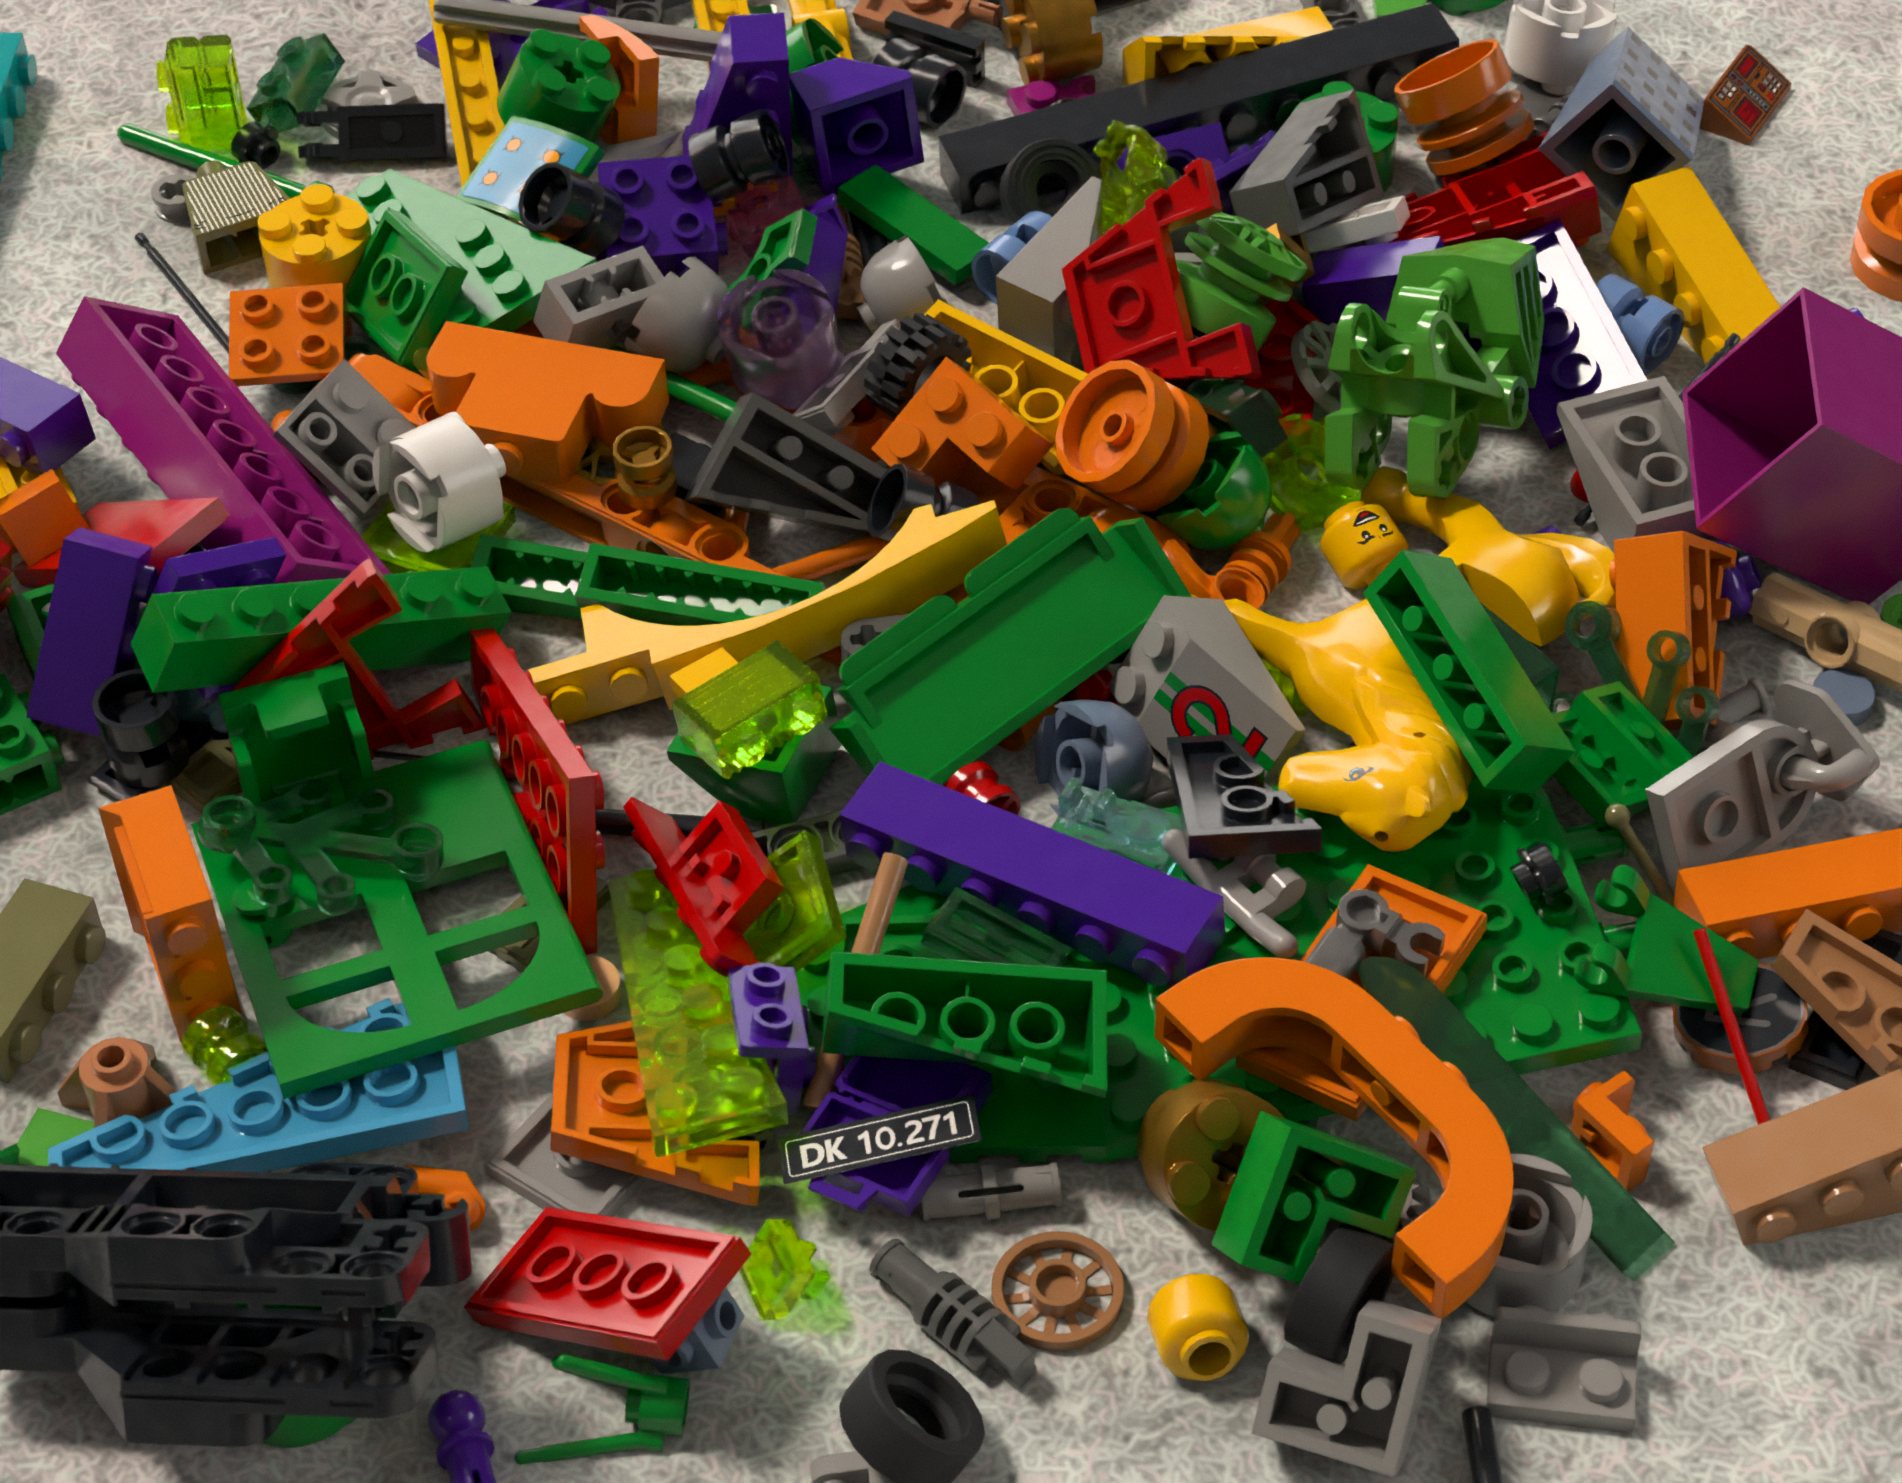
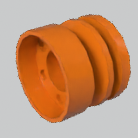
M1494 39L1480 40L1455 48L1422 64L1404 76L1395 85L1394 93L1408 123L1413 125L1431 123L1418 135L1417 143L1421 150L1430 151L1426 156V163L1430 172L1437 176L1457 173L1486 163L1513 148L1534 130L1535 123L1530 111L1520 109L1524 103L1522 93L1514 89L1499 91L1512 77L1511 68L1499 41Z

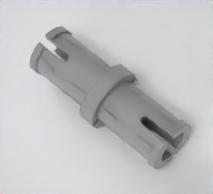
M1057 1162L1043 1166L995 1170L994 1163L980 1165V1172L936 1177L920 1200L923 1222L936 1218L985 1214L986 1220L1000 1219V1212L1051 1205H1054V1207L1062 1206ZM1011 1186L1021 1187V1192L968 1198L958 1197L959 1192Z

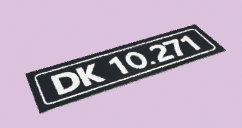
M971 1094L777 1138L783 1182L786 1185L982 1140L974 1095Z

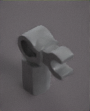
M1356 889L1346 893L1341 898L1337 910L1336 926L1327 929L1305 962L1331 970L1350 980L1367 954L1372 953L1382 959L1386 955L1394 959L1396 967L1402 974L1412 979L1423 980L1427 973L1429 959L1413 950L1425 949L1432 954L1440 956L1444 947L1445 934L1438 927L1429 923L1418 922L1409 924L1403 921V915L1389 909L1385 899L1377 892L1368 889Z

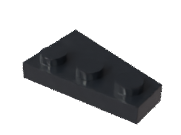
M1231 734L1167 737V763L1189 859L1204 858L1209 861L1221 862L1230 860L1235 856L1322 852V828L1312 818L1302 820L1295 813V800L1284 789L1274 791L1264 781L1265 769Z

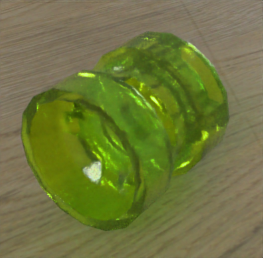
M224 1005L210 1008L200 1014L185 1031L181 1044L183 1052L189 1060L200 1070H207V1079L212 1086L230 1079L227 1069L267 1052L264 1041L259 1036L250 1034L249 1025L240 1013L232 1006Z

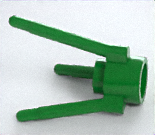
M566 1354L555 1356L551 1361V1365L557 1370L627 1388L625 1423L638 1424V1432L520 1450L515 1453L514 1460L517 1464L523 1465L631 1449L662 1451L665 1435L682 1437L684 1434L690 1395V1378L642 1374Z

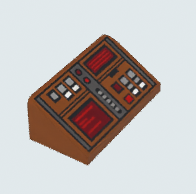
M1746 44L1707 94L1703 104L1699 129L1749 146L1789 92L1792 83L1751 45Z

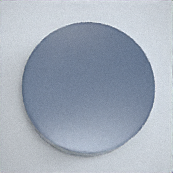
M1832 669L1821 673L1814 680L1813 686L1826 691L1855 727L1868 720L1875 700V690L1866 677L1852 670Z

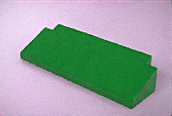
M1070 508L1057 509L970 570L964 580V587L969 595L956 604L947 595L934 596L846 658L839 668V676L844 685L839 687L837 692L853 711L829 727V730L867 776L870 775L879 761L942 785L960 768L978 759L1132 647L1163 595L1192 596L1143 517L1118 521L1101 533L1091 516L1080 518Z

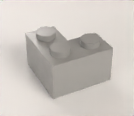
M1371 1298L1358 1313L1345 1365L1283 1347L1268 1364L1251 1434L1395 1477L1406 1460L1442 1319Z

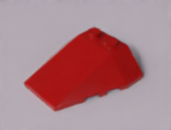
M1548 131L1522 140L1510 150L1486 162V167L1464 178H1461L1460 172L1441 177L1444 188L1421 198H1417L1414 192L1405 195L1410 217L1402 229L1397 231L1398 237L1387 243L1441 236L1445 247L1470 241L1502 237L1517 241L1560 218L1577 249L1589 241V236L1602 232L1598 194L1595 185L1584 171L1567 177L1538 149Z

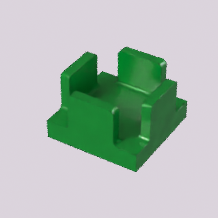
M343 662L218 695L242 793L250 811L263 808L262 802L278 800L287 826L296 827L347 812L349 807L341 782L360 775L362 780L375 777L366 733L353 699L349 677Z

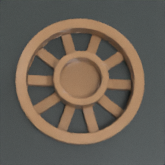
M1063 1231L1043 1232L1019 1241L1001 1257L992 1277V1303L1020 1326L1021 1332L1016 1338L1030 1346L1044 1350L1062 1351L1083 1348L1098 1340L1118 1320L1123 1306L1124 1281L1118 1263L1102 1245L1076 1233ZM1066 1248L1062 1251L1061 1259L1045 1261L1040 1250ZM1073 1251L1081 1252L1094 1261L1081 1270L1079 1266L1071 1262ZM1029 1255L1036 1265L1031 1276L1014 1268L1021 1259ZM1100 1268L1110 1278L1111 1285L1086 1286V1279ZM1007 1276L1029 1287V1291L1024 1293L1003 1295L1002 1292ZM1113 1295L1105 1312L1085 1301L1086 1297ZM1029 1302L1032 1304L1030 1310L1018 1319L1007 1307L1008 1304ZM1080 1311L1097 1319V1321L1082 1329L1075 1314ZM1039 1315L1046 1317L1043 1332L1027 1325ZM1057 1319H1065L1071 1333L1054 1334Z

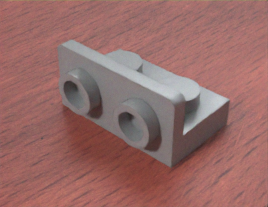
M1536 1306L1497 1307L1490 1340L1486 1406L1491 1411V1417L1632 1433L1635 1424L1636 1368L1641 1341V1324L1636 1321L1620 1320L1608 1314L1583 1316L1548 1312Z

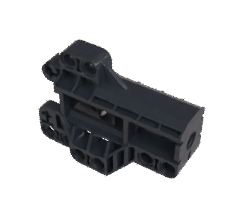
M51 1163L49 1166L0 1165V1370L78 1373L126 1443L243 1447L268 1439L275 1433L286 1415L377 1419L395 1417L411 1411L420 1401L437 1371L436 1332L431 1326L420 1322L378 1320V1318H397L418 1287L453 1285L466 1280L472 1275L468 1203L461 1199L457 1209L445 1208L444 1195L419 1194L418 1173L413 1168L407 1166L314 1163L293 1169L290 1173H271V1170L264 1169L262 1172L200 1171L195 1170V1167H188L186 1170L120 1168L119 1165H112L110 1168L59 1166L58 1163ZM234 1303H246L249 1307H235ZM268 1304L322 1306V1310L266 1307Z

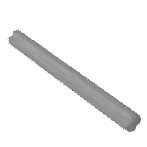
M435 0L433 17L434 21L438 24L528 37L535 29H546L552 33L564 34L581 41L590 39L586 33H580L579 16L590 15L587 13L494 0ZM595 15L629 31L648 45L657 55L711 62L722 32Z

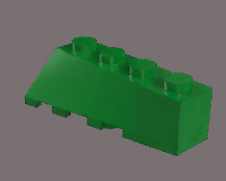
M831 951L825 990L822 1053L987 1064L1106 1098L1107 971Z

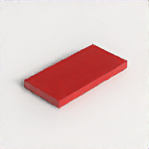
M219 497L96 503L82 516L93 531L153 546L149 565L157 567L158 575L161 573L167 558L186 553L225 522L229 513ZM62 548L30 567L23 560L12 568V572H14L19 583L25 587H43L55 584Z
M546 1207L470 1297L464 1308L473 1321L483 1326L668 1361L752 1254L740 1236Z

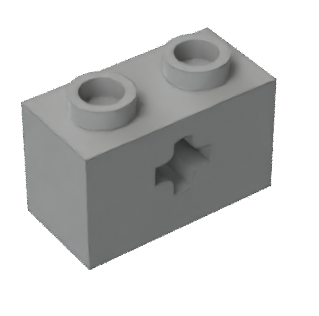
M640 246L545 280L533 322L546 339L603 349L625 342L626 337L630 339L638 337L640 330L633 326L632 322L648 296L664 276L645 248Z

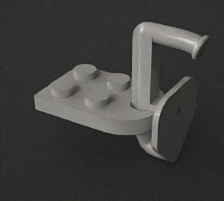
M1753 677L1748 680L1746 686L1720 699L1716 726L1680 730L1682 745L1699 754L1645 789L1668 884L1673 894H1675L1678 870L1767 853L1791 836L1801 825L1811 808L1816 792L1837 801H1845L1879 768L1880 760L1875 750L1826 691L1798 680H1787L1780 684L1774 692V704L1778 722L1760 719L1739 727L1734 725V723L1757 710L1762 713L1769 710L1770 703L1767 692L1762 683Z

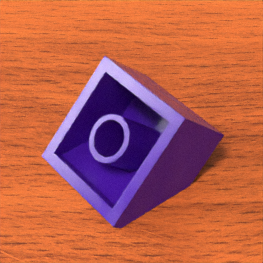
M838 57L789 73L790 90L802 158L824 196L837 192L838 187L875 164L890 174L925 162L913 78L909 71Z

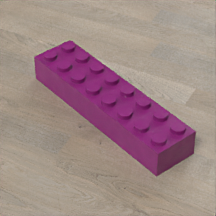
M86 296L83 297L56 351V355L72 374V380L82 387L95 403L96 411L103 418L107 419L120 435L122 444L133 452L147 470L149 479L159 485L169 499L219 497L229 516L226 517L227 520L199 541L203 548L210 550L276 537L287 556L274 584L346 578L363 561L369 558L372 559L382 575L391 574L295 456L272 436L274 433L272 428L178 315Z

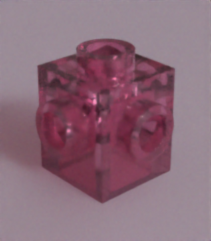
M790 173L787 177L767 185L760 184L754 186L749 181L747 191L734 197V208L729 209L727 213L729 233L734 242L739 241L750 259H753L757 253L765 228L808 206Z

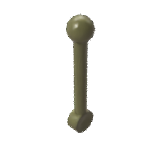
M1619 803L1610 805L1605 811V822L1611 828L1618 829L1655 889L1657 896L1673 906L1674 894L1629 823V809Z

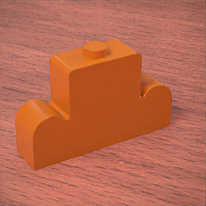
M446 321L426 358L436 412L441 416L450 412L458 413L484 445H494L504 459L506 465L505 475L558 484L567 483L575 473L593 437H599V440L605 446L613 448L616 438L628 429L638 426L658 427L669 405L665 359L449 321Z

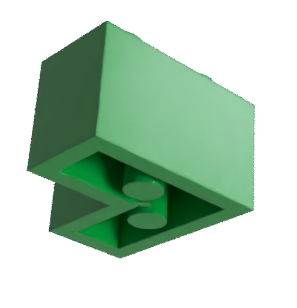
M1260 1110L1211 1245L1243 1266L1300 1284L1315 1258L1329 1217L1393 1238L1417 1171L1383 1152Z

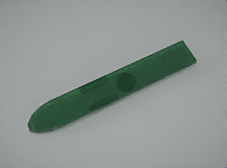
M1370 956L1362 961L1357 971L1366 992L1375 998L1394 1017L1400 1016L1406 1019L1418 1033L1421 1043L1442 1062L1452 1063L1463 1073L1470 1089L1486 1104L1496 1118L1504 1133L1510 1153L1531 1155L1548 1160L1560 1166L1572 1177L1571 1185L1578 1191L1583 1200L1586 1195L1592 1209L1590 1239L1624 1275L1635 1282L1675 1241L1431 981L1414 967L1390 957Z

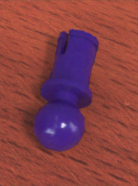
M452 1390L441 1394L432 1404L428 1413L430 1431L435 1439L441 1442L436 1450L438 1464L443 1469L448 1470L451 1483H496L490 1461L495 1448L492 1437L487 1432L482 1431L486 1424V1414L482 1403L478 1397L464 1390Z

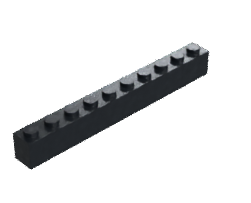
M1434 2L938 136L941 177L961 214L992 209L1001 205L1000 182L1007 165L1022 149L1033 142L1042 139H1062L1080 146L1094 160L1101 179L1110 177L1105 159L1118 146L1217 122L1221 124L1226 144L1263 135L1272 130L1277 131L1301 101L1322 92L1323 87L1330 82H1346L1355 91L1372 95L1382 101L1397 98L1394 93L1395 85L1404 76L1435 57L1458 48L1460 39ZM1053 176L1041 177L1036 187L1038 196L1065 189L1062 182Z

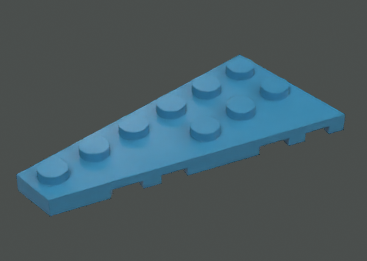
M390 998L366 1007L368 1018L339 1031H386L408 1026L410 1022L403 1004L400 1003L394 1006ZM324 1026V1028H328V1029H331V1030H336V1029H334V1028H330V1027H325V1026ZM457 1046L286 1099L282 1097L268 1052H265L227 1069L230 1077L229 1080L198 1093L195 1087L190 1085L170 1094L169 1097L172 1105L141 1119L125 1114L48 1148V1166L51 1163H58L59 1166L110 1168L112 1165H119L120 1168L186 1170L188 1167H195V1170L262 1172L263 1169L275 1171L470 1130Z

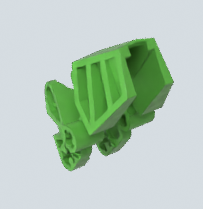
M1502 237L1470 241L1402 256L1386 322L1367 304L1349 303L1345 307L1337 324L1328 366L1329 370L1342 377L1341 409L1326 415L1325 475L1328 484L1349 487L1355 490L1364 489L1382 463L1380 456L1390 439L1392 417L1409 418L1411 416V419L1408 420L1407 483L1409 491L1415 497L1446 499L1474 456L1479 440V426L1513 430L1520 428L1528 409V388H1536L1545 322L1536 246ZM1468 327L1470 338L1481 339L1482 347L1477 353L1463 336Z

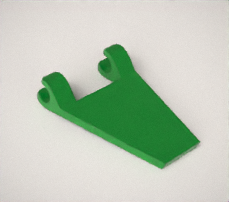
M1619 865L1613 870L1611 884L1607 880H1601L1597 884L1595 901L1598 906L1611 913L1636 917L1637 922L1627 962L1621 952L1612 944L1599 942L1593 947L1591 961L1583 956L1577 961L1574 971L1577 983L1586 989L1596 992L1719 1012L1693 935V931L1706 928L1734 1013L1741 1015L1749 1009L1759 963L1758 959L1652 894L1640 874L1632 867Z

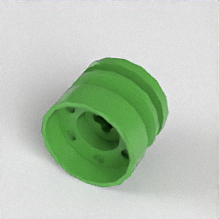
M1219 212L1196 221V224L1212 238L1189 232L1185 238L1187 247L1202 260L1200 266L1187 261L1176 260L1190 323L1205 334L1213 333L1239 322L1251 326L1258 354L1276 323V317L1259 299L1261 296H1265L1273 300L1288 302L1292 296V290L1277 276L1300 282L1307 271V265L1284 246V243L1269 231L1240 216H1231Z

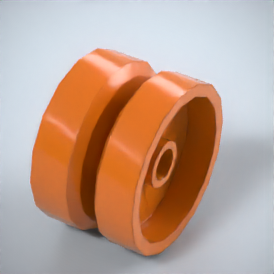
M1898 169L1878 176L1865 188L1857 223L1858 227L1849 261L1855 276L1870 290L1891 300L1902 301V169Z
M1130 360L1110 361L1091 371L1073 389L1063 407L1055 434L1057 459L1065 474L1136 512L1156 511L1173 502L1192 483L1204 462L1209 441L1208 417L1198 399L1164 381L1163 378Z

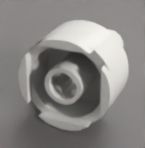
M1514 0L1511 6L1503 50L1512 73L1542 82V89L1548 93L1556 95L1571 93L1573 86L1577 85L1592 58L1613 40L1617 21V12L1614 13L1615 2L1613 0Z
M450 412L389 440L375 450L372 470L378 496L389 493L396 511L387 514L401 537L420 552H430L434 549L447 547L503 519V497L499 478L503 477L506 473L504 459L494 445H484L458 413Z

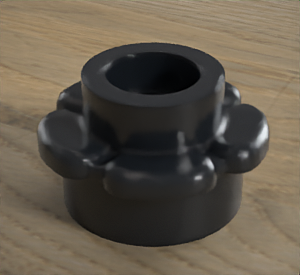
M249 122L242 126L235 134L231 144V153L238 162H256L264 170L274 164L280 155V145L276 140L279 137V133L271 125L264 127L258 122Z
M1543 842L1528 850L1521 847L1518 848L1516 854L1520 862L1510 867V870L1522 893L1529 902L1541 897L1547 906L1554 905L1555 903L1552 898L1569 889V886L1551 852Z

